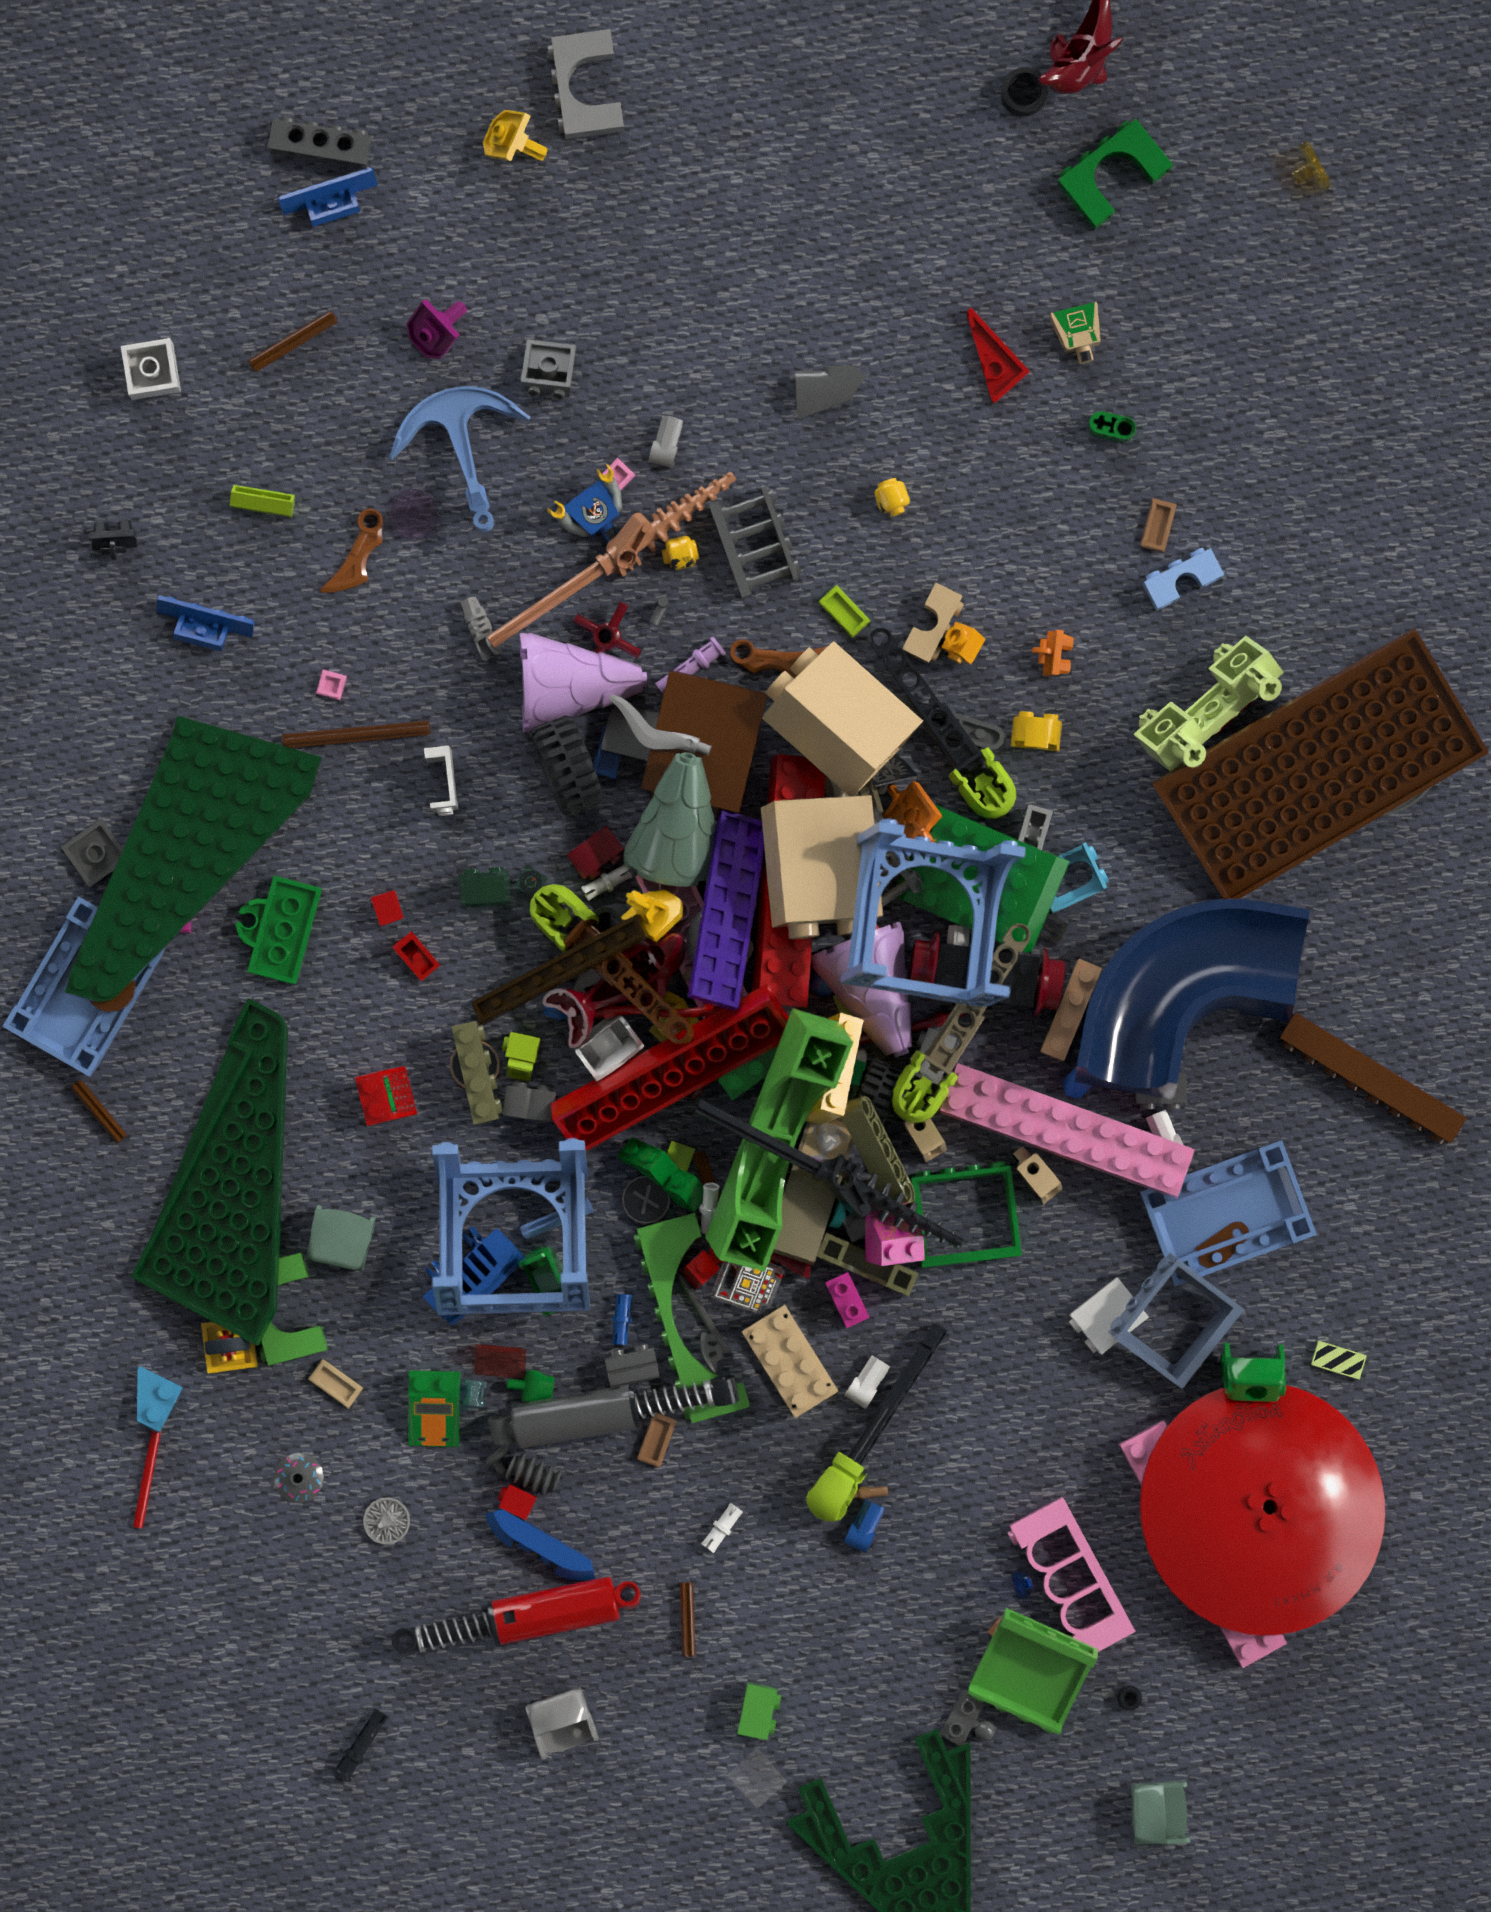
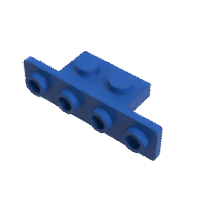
M370 167L323 183L311 185L301 190L289 192L279 196L278 200L283 215L307 208L314 227L360 212L355 193L377 186L378 183L373 168Z
M159 595L157 598V613L179 618L173 633V639L221 652L228 632L253 637L254 621L245 616H235L219 609L205 608L199 604L179 601L169 596Z

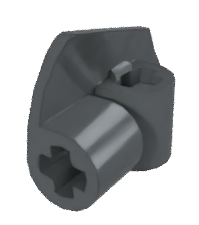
M855 365L825 367L818 371L795 372L797 418L801 420L851 400L865 379V376Z

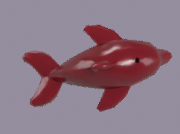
M1092 0L1084 20L1068 43L1062 34L1055 36L1050 44V57L1054 63L1049 70L1040 75L1039 84L1049 86L1051 90L1058 94H1073L1088 87L1091 83L1103 84L1107 81V73L1104 67L1106 58L1122 42L1121 37L1111 41L1112 14L1110 0Z
M667 932L657 942L648 938L621 953L633 964L632 968L664 999L668 980L681 967L686 949L683 945L681 934ZM618 961L609 969L611 974L618 972L620 967ZM601 978L587 993L569 988L554 989L543 997L542 1003L545 1007L558 1009L568 1016L570 1029L568 1045L569 1048H576L582 1045L589 1037L598 1008L629 999L616 986L611 987ZM629 979L627 981L629 988L637 992L640 990L633 985V980ZM650 993L646 994V1007H648L653 1001Z

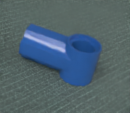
M865 1499L855 1522H852L843 1543L866 1554L874 1538L875 1528L885 1508Z

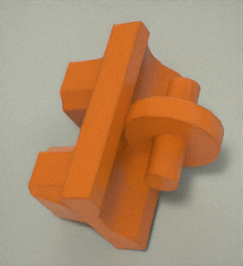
M1064 630L1047 631V639H1040V647L1032 648V653L1039 655L1038 664H1044L1042 676L1070 673L1071 662L1070 660L1061 659L1062 650H1072L1074 638L1065 635Z

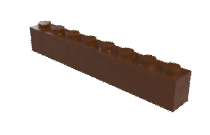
M1296 1012L1292 1014L1290 1022L1286 1024L1278 1037L1282 1041L1280 1046L1291 1053L1295 1050L1302 1053V1059L1312 1066H1315L1316 1063L1325 1068L1323 1072L1333 1079H1336L1338 1076L1346 1081V1087L1355 1092H1358L1360 1089L1367 1093V1100L1378 1106L1380 1103L1388 1106L1387 1112L1399 1119L1402 1116L1409 1119L1411 1127L1420 1132L1423 1129L1427 1130L1432 1134L1430 1138L1441 1145H1444L1445 1142L1452 1144L1467 1117Z

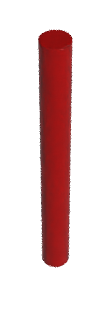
M152 1429L133 1527L143 1528L161 1432L158 1433Z

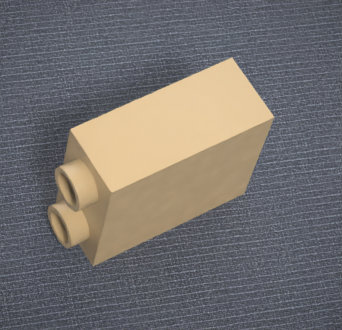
M834 641L820 655L809 647L790 668L797 676L795 679L784 671L772 683L765 694L774 703L762 717L850 797L855 796L901 749L923 722L921 718Z
M872 795L774 801L761 807L772 928L788 927L789 939L818 937V925L837 924L838 936L852 935L862 846L857 845V839L860 833L874 825ZM881 897L878 905L877 918L883 916Z

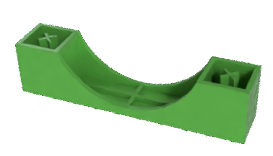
M792 1009L748 1123L749 1125L794 1148L800 1130L814 1105L826 1092L836 1089L854 1042L839 1022ZM745 1139L741 1141L705 1238L719 1260L765 1272L783 1227L782 1198L789 1162Z

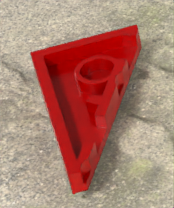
M970 308L966 315L991 402L995 404L1030 371L979 315Z

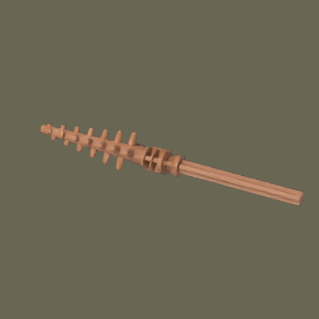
M728 472L721 479H714L713 483L710 482L707 488L699 487V491L695 490V495L692 497L686 494L685 499H680V505L672 501L671 506H666V514L661 508H658L657 514H652L654 521L651 523L642 513L633 514L616 537L609 541L605 550L606 553L595 557L596 562L488 635L486 637L493 648L497 647L604 573L606 576L612 573L620 574L622 577L626 576L628 569L633 571L634 565H642L637 555L638 552L647 546L652 553H655L654 541L659 538L666 542L669 540L666 533L669 529L672 528L678 532L681 530L680 521L683 519L692 521L691 513L696 509L699 511L704 510V503L717 499V494L722 490L728 489L729 485L736 480L734 474Z

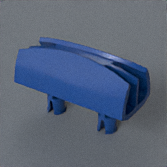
M470 1227L469 1230L474 1238H470L465 1233L462 1235V1238L474 1249L462 1260V1295H490L518 1267L519 1261L525 1257L498 1228L484 1239L475 1227ZM438 1261L432 1262L437 1273H434L428 1267L425 1269V1272L432 1279L433 1277H439ZM431 1288L423 1298L437 1312L434 1291ZM467 1314L440 1316L444 1320L446 1319L452 1326Z

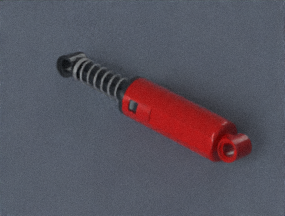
M607 1576L488 1601V1615L483 1612L482 1616L476 1617L473 1614L472 1618L469 1619L463 1616V1620L456 1621L453 1618V1622L446 1623L443 1620V1624L436 1625L433 1622V1626L426 1627L424 1624L423 1628L420 1625L416 1626L415 1629L401 1628L393 1634L392 1645L399 1654L410 1656L416 1651L425 1652L426 1648L429 1647L435 1650L438 1645L445 1648L446 1644L451 1643L455 1646L457 1641L465 1644L467 1639H471L474 1642L476 1637H481L484 1640L486 1635H491L494 1638L496 1646L617 1621L620 1618L619 1609H633L637 1607L641 1601V1593L638 1586L630 1581H624L614 1587L612 1578ZM631 1589L635 1592V1596L631 1601L621 1599L624 1590ZM404 1636H410L412 1639V1643L408 1648H401L399 1646V1641Z

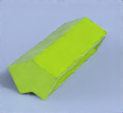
M233 485L230 507L292 518L295 495Z

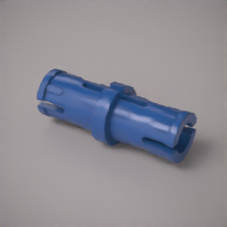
M616 1294L615 1313L612 1316L614 1324L611 1344L628 1345L629 1323L632 1321V1318H630L632 1295Z

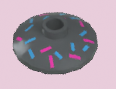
M295 1453L288 1455L279 1462L275 1469V1487L279 1494L290 1502L302 1503L310 1501L317 1496L323 1485L322 1467L316 1459L308 1454ZM295 1474L302 1475L303 1480L301 1483L294 1481L293 1477Z

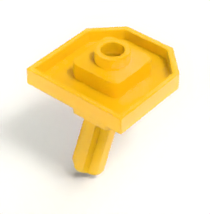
M503 110L492 120L483 141L486 156L511 161L515 152L518 154L523 152L542 161L547 154V148L528 139L529 136L524 133L531 116L524 112Z
M664 889L647 892L646 894L633 890L631 893L628 892L626 894L628 898L626 902L632 907L621 917L622 921H625L636 914L641 915L650 939L657 942L682 918L683 904L681 899Z

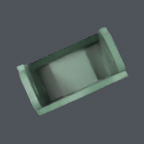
M317 1205L306 1259L363 1272L376 1218L371 1217L368 1220L357 1214L341 1210L323 1209V1206Z
M1186 1780L1131 1784L1134 1844H1181L1190 1842V1837L1185 1835L1187 1805L1183 1787H1187Z

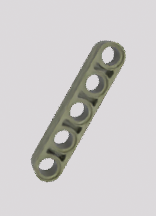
M867 1096L848 1100L842 1119L870 1176L873 1173L878 1174L875 1185L877 1190L881 1192L886 1183H890L891 1188L888 1197L895 1200L901 1192L904 1193L902 1205L913 1203L915 1199L914 1188L871 1101Z

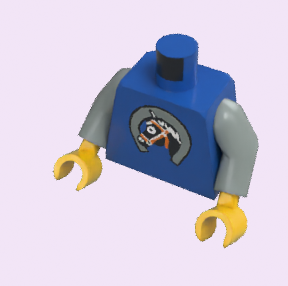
M606 464L609 469L607 474L602 475L600 470L597 469L600 480L565 506L554 501L558 505L557 511L553 512L547 508V512L557 518V521L568 532L581 537L589 535L591 538L601 532L609 543L619 533L613 522L620 518L619 512L622 509L621 490L613 477L614 472Z

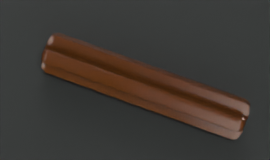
M78 1080L72 1085V1091L116 1143L121 1142L127 1134L82 1080Z
M681 1582L683 1657H694L696 1655L693 1583Z

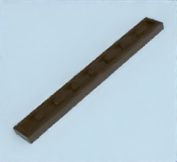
M636 914L472 1001L471 1003L479 1024L486 1025L650 938L641 915Z

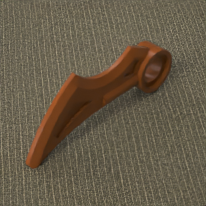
M370 508L360 513L358 525L361 530L353 547L336 574L320 588L322 593L347 590L369 580L366 572L367 558L373 549L382 544L383 518L377 510ZM372 514L377 517L378 522L374 528L365 527L363 521L367 515Z
M740 639L732 644L730 657L735 663L744 666L754 674L765 669H775L781 672L786 671L795 679L797 676L790 668L805 651L783 652L755 649L750 641ZM740 645H744L749 649V656L745 659H740L735 654V649ZM827 646L812 650L820 655Z

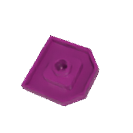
M425 299L406 322L409 340L426 358L441 359L460 336L452 325L467 313L464 303L457 301L443 313L442 311L438 312Z

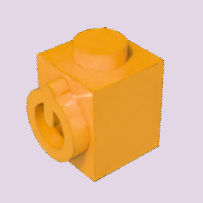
M955 621L953 627L947 631L945 641L941 647L948 653L947 657L953 662L961 664L963 661L972 665L985 638L974 628Z

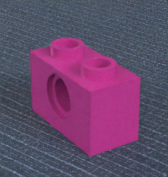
M848 1272L825 1282L846 1328L870 1318Z

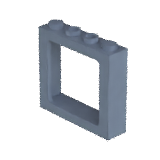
M1169 1253L1167 1257L1160 1260L1157 1270L1153 1275L1145 1279L1139 1293L1128 1301L1126 1309L1121 1316L1113 1320L1108 1333L1182 1389L1244 1309L1173 1254ZM1173 1272L1177 1273L1219 1305L1218 1312L1176 1364H1171L1128 1332L1129 1328Z

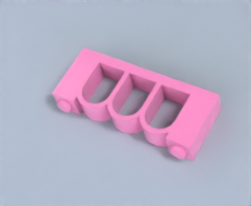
M1063 1497L1052 1501L1009 1525L1011 1531L1007 1533L1014 1546L1019 1544L1021 1548L1026 1547V1556L1029 1563L1038 1571L1045 1572L1042 1584L1044 1591L1051 1600L1062 1604L1059 1616L1064 1627L1073 1633L1070 1637L1099 1649V1652L1135 1632ZM1066 1525L1079 1551L1050 1566L1037 1564L1032 1556L1034 1544L1044 1536ZM1083 1556L1096 1582L1067 1597H1057L1049 1588L1051 1575L1056 1570ZM1100 1588L1113 1613L1085 1628L1079 1629L1070 1626L1066 1619L1068 1606L1079 1598Z

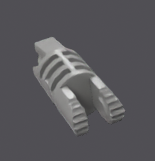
M469 597L463 600L461 605L465 614L464 618L469 625L468 628L482 660L487 661L491 658L490 650L495 655L502 653L500 645L493 648L486 638L494 631H492L493 628L486 617L487 614L484 608L480 606L477 598Z

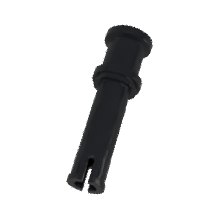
M375 1708L350 1748L343 1751L344 1756L337 1767H333L331 1771L350 1783L352 1780L351 1775L359 1764L362 1765L364 1762L363 1755L389 1716Z

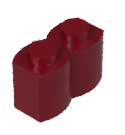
M604 826L566 856L584 880L590 878L592 881L603 873L601 869L608 863L612 866L623 858L621 853L625 850L609 828Z

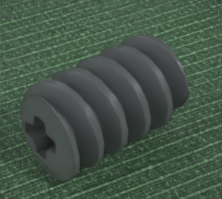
M523 1452L519 1457H516L515 1453L505 1474V1479L508 1480L512 1475H515V1484H518L523 1479V1488L526 1489L530 1484H533L532 1492L536 1493L542 1488V1497H545L549 1492L552 1495L562 1471L559 1470L553 1475V1466L550 1465L546 1470H543V1461L534 1466V1457H531L526 1462V1453Z

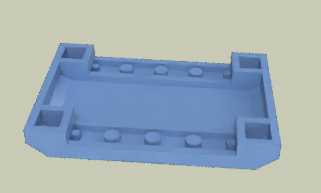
M78 896L66 917L67 920L18 1004L14 1006L2 1027L91 1077L160 961L165 948L135 978L136 990L134 999L126 1008L120 1011L105 1012L96 1008L89 1000L66 994L65 989L72 967L98 909L95 905Z
M1282 1140L1187 1174L1178 1199L1150 1189L1140 1192L1163 1256L1167 1257L1169 1253L1173 1254L1200 1276L1317 1235ZM1233 1222H1242L1248 1227L1249 1233L1242 1235V1230L1235 1228L1233 1230L1235 1238L1199 1251L1195 1250L1196 1247ZM1247 1239L1243 1244L1236 1246V1252L1225 1263L1211 1268L1200 1264L1198 1256ZM1216 1252L1212 1255V1260L1220 1262L1222 1255ZM1172 1273L1171 1278L1174 1286L1187 1282L1177 1273Z

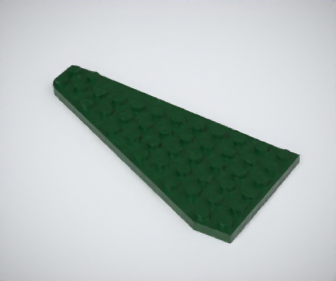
M178 716L169 744L72 967L65 993L97 1003H107L116 999L311 796L322 757Z
M248 998L227 1042L229 1045L152 1235L130 1277L259 1346L277 1311L288 1026L285 1019L279 1013Z

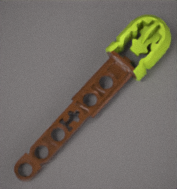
M557 884L543 886L534 894L530 902L529 911L531 918L536 926L552 942H555L563 952L601 933L596 928L599 923L597 915L588 909L565 886ZM562 904L572 908L573 913L582 918L568 936L562 934L558 929L560 925L567 928L573 921L571 909H563L561 907ZM553 916L556 920L552 921L549 918ZM622 953L593 967L611 987L616 986L657 1027L664 1029L662 1032L672 1042L685 1045L692 1040L694 1031L691 1025L682 1016L677 1015L676 1010L632 968L633 964ZM613 961H618L620 966L616 974L609 972V965ZM629 979L633 980V985L640 989L638 992L629 988L627 982ZM650 993L653 1001L650 1006L644 1007L642 998L645 994ZM666 1009L670 1015L666 1023H661L659 1021V1014L662 1010ZM684 1026L686 1035L683 1039L678 1040L675 1035L678 1027Z

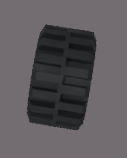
M875 1058L869 1065L856 1098L867 1096L883 1125L892 1106L893 1088L896 1086V1081L903 1072V1069Z

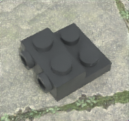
M527 339L520 392H525V395L531 398L539 397L540 394L550 395V398L556 401H561L564 397L570 398L576 345Z

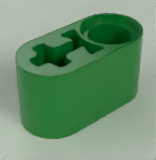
M1098 411L1091 416L1088 429L1096 437L1125 443L1133 438L1136 432V424L1131 418ZM1098 419H1102L1104 425L1110 426L1112 421H1114L1115 424L1113 426L1112 433H1110V427L1103 426L1102 429L1099 430L1097 429V424L1093 422H1097ZM1125 424L1129 426L1131 433L1123 436L1119 434L1117 427Z

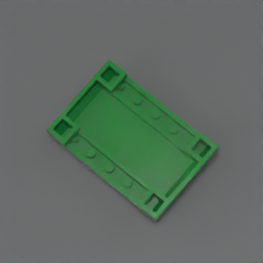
M934 804L942 815L940 820L929 831V834L936 843H939V841L953 842L954 846L961 848L964 845L978 847V851L984 852L992 849L995 845L1001 844L1002 841H1014L1018 843L1017 846L1025 847L1024 858L1012 864L1004 882L998 907L994 940L1004 943L1002 938L1013 924H1024L1030 930V939L1023 952L1032 954L1070 861ZM912 855L909 856L910 861L913 860V856H912ZM929 858V861L934 864L935 859ZM952 862L951 867L955 870H959V867L963 863L954 865V862ZM928 866L911 867L913 871H917L923 880L921 885L924 890L920 893H913L910 888L897 898L972 930V905L961 884L950 874L940 869ZM974 866L967 867L963 872L964 879L968 881L974 880L978 874L977 868ZM902 875L899 879L898 884L905 880ZM978 883L975 886H972V890L977 894V887H980V883ZM1017 927L1012 931L1014 941L1021 942L1025 939L1026 932L1023 928Z

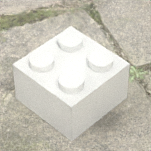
M170 338L121 346L128 395L132 400L181 392L174 345Z

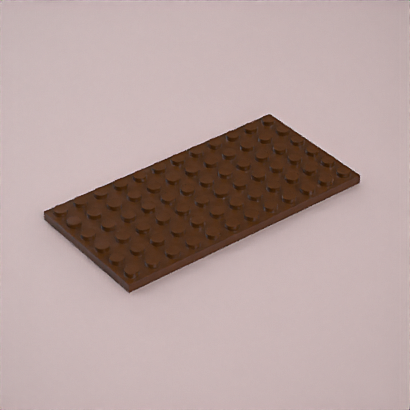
M1413 628L1206 750V757L1199 766L1189 767L1184 763L1155 780L1152 784L1223 899H1240L1482 758L1489 751L1416 628Z

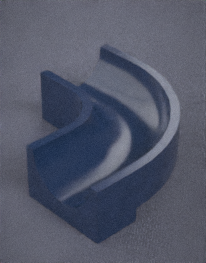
M1219 899L1179 908L1147 924L1116 952L1097 981L1085 1018L1075 1082L1174 1100L1184 1043L1192 1027L1201 1018L1217 1010L1236 1008L1241 1009L1240 1013L1290 1022L1295 1005L1297 980L1310 910L1255 900Z

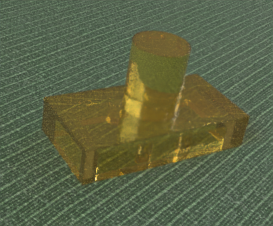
M1306 141L1299 145L1307 163L1292 171L1298 184L1315 175L1322 190L1326 191L1333 187L1311 143Z

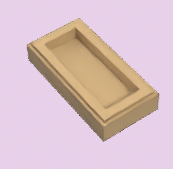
M324 1359L321 1360L308 1378L309 1381L348 1409L363 1390L362 1386Z

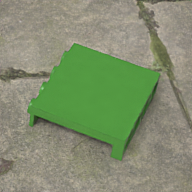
M1006 1608L970 1681L967 1694L979 1702H987L994 1705L1001 1712H1010L1023 1722H1032L1048 1733L1060 1735L1062 1725L1090 1668H1093L1097 1661L1099 1649Z

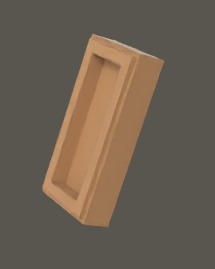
M1152 499L1140 547L1162 553L1165 552L1177 504Z
M657 1412L654 1417H651L637 1460L657 1467L661 1466L677 1422L676 1419Z

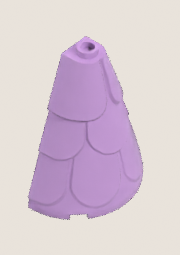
M519 633L523 681V732H530L535 726L564 715L575 718L599 707L603 709L614 704L609 700L610 695L627 699L641 693L643 687H647V673L642 672V668L638 664L600 651L595 653L569 643L564 644L532 633Z
M899 921L893 923V925L876 929L872 963L888 966L887 976L908 979V970L906 969L904 931L901 922ZM851 939L812 955V968L836 994V998L854 1017L863 1020L862 1030L886 1056L894 1054L895 1058L909 1053L908 1047L912 1046L911 1003L908 1001V995L840 983L841 973L848 969Z

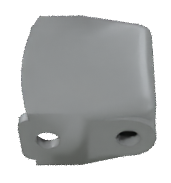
M581 1687L555 1694L525 1706L542 1760L547 1758V1753L570 1749L586 1742L592 1737L594 1741L599 1740Z

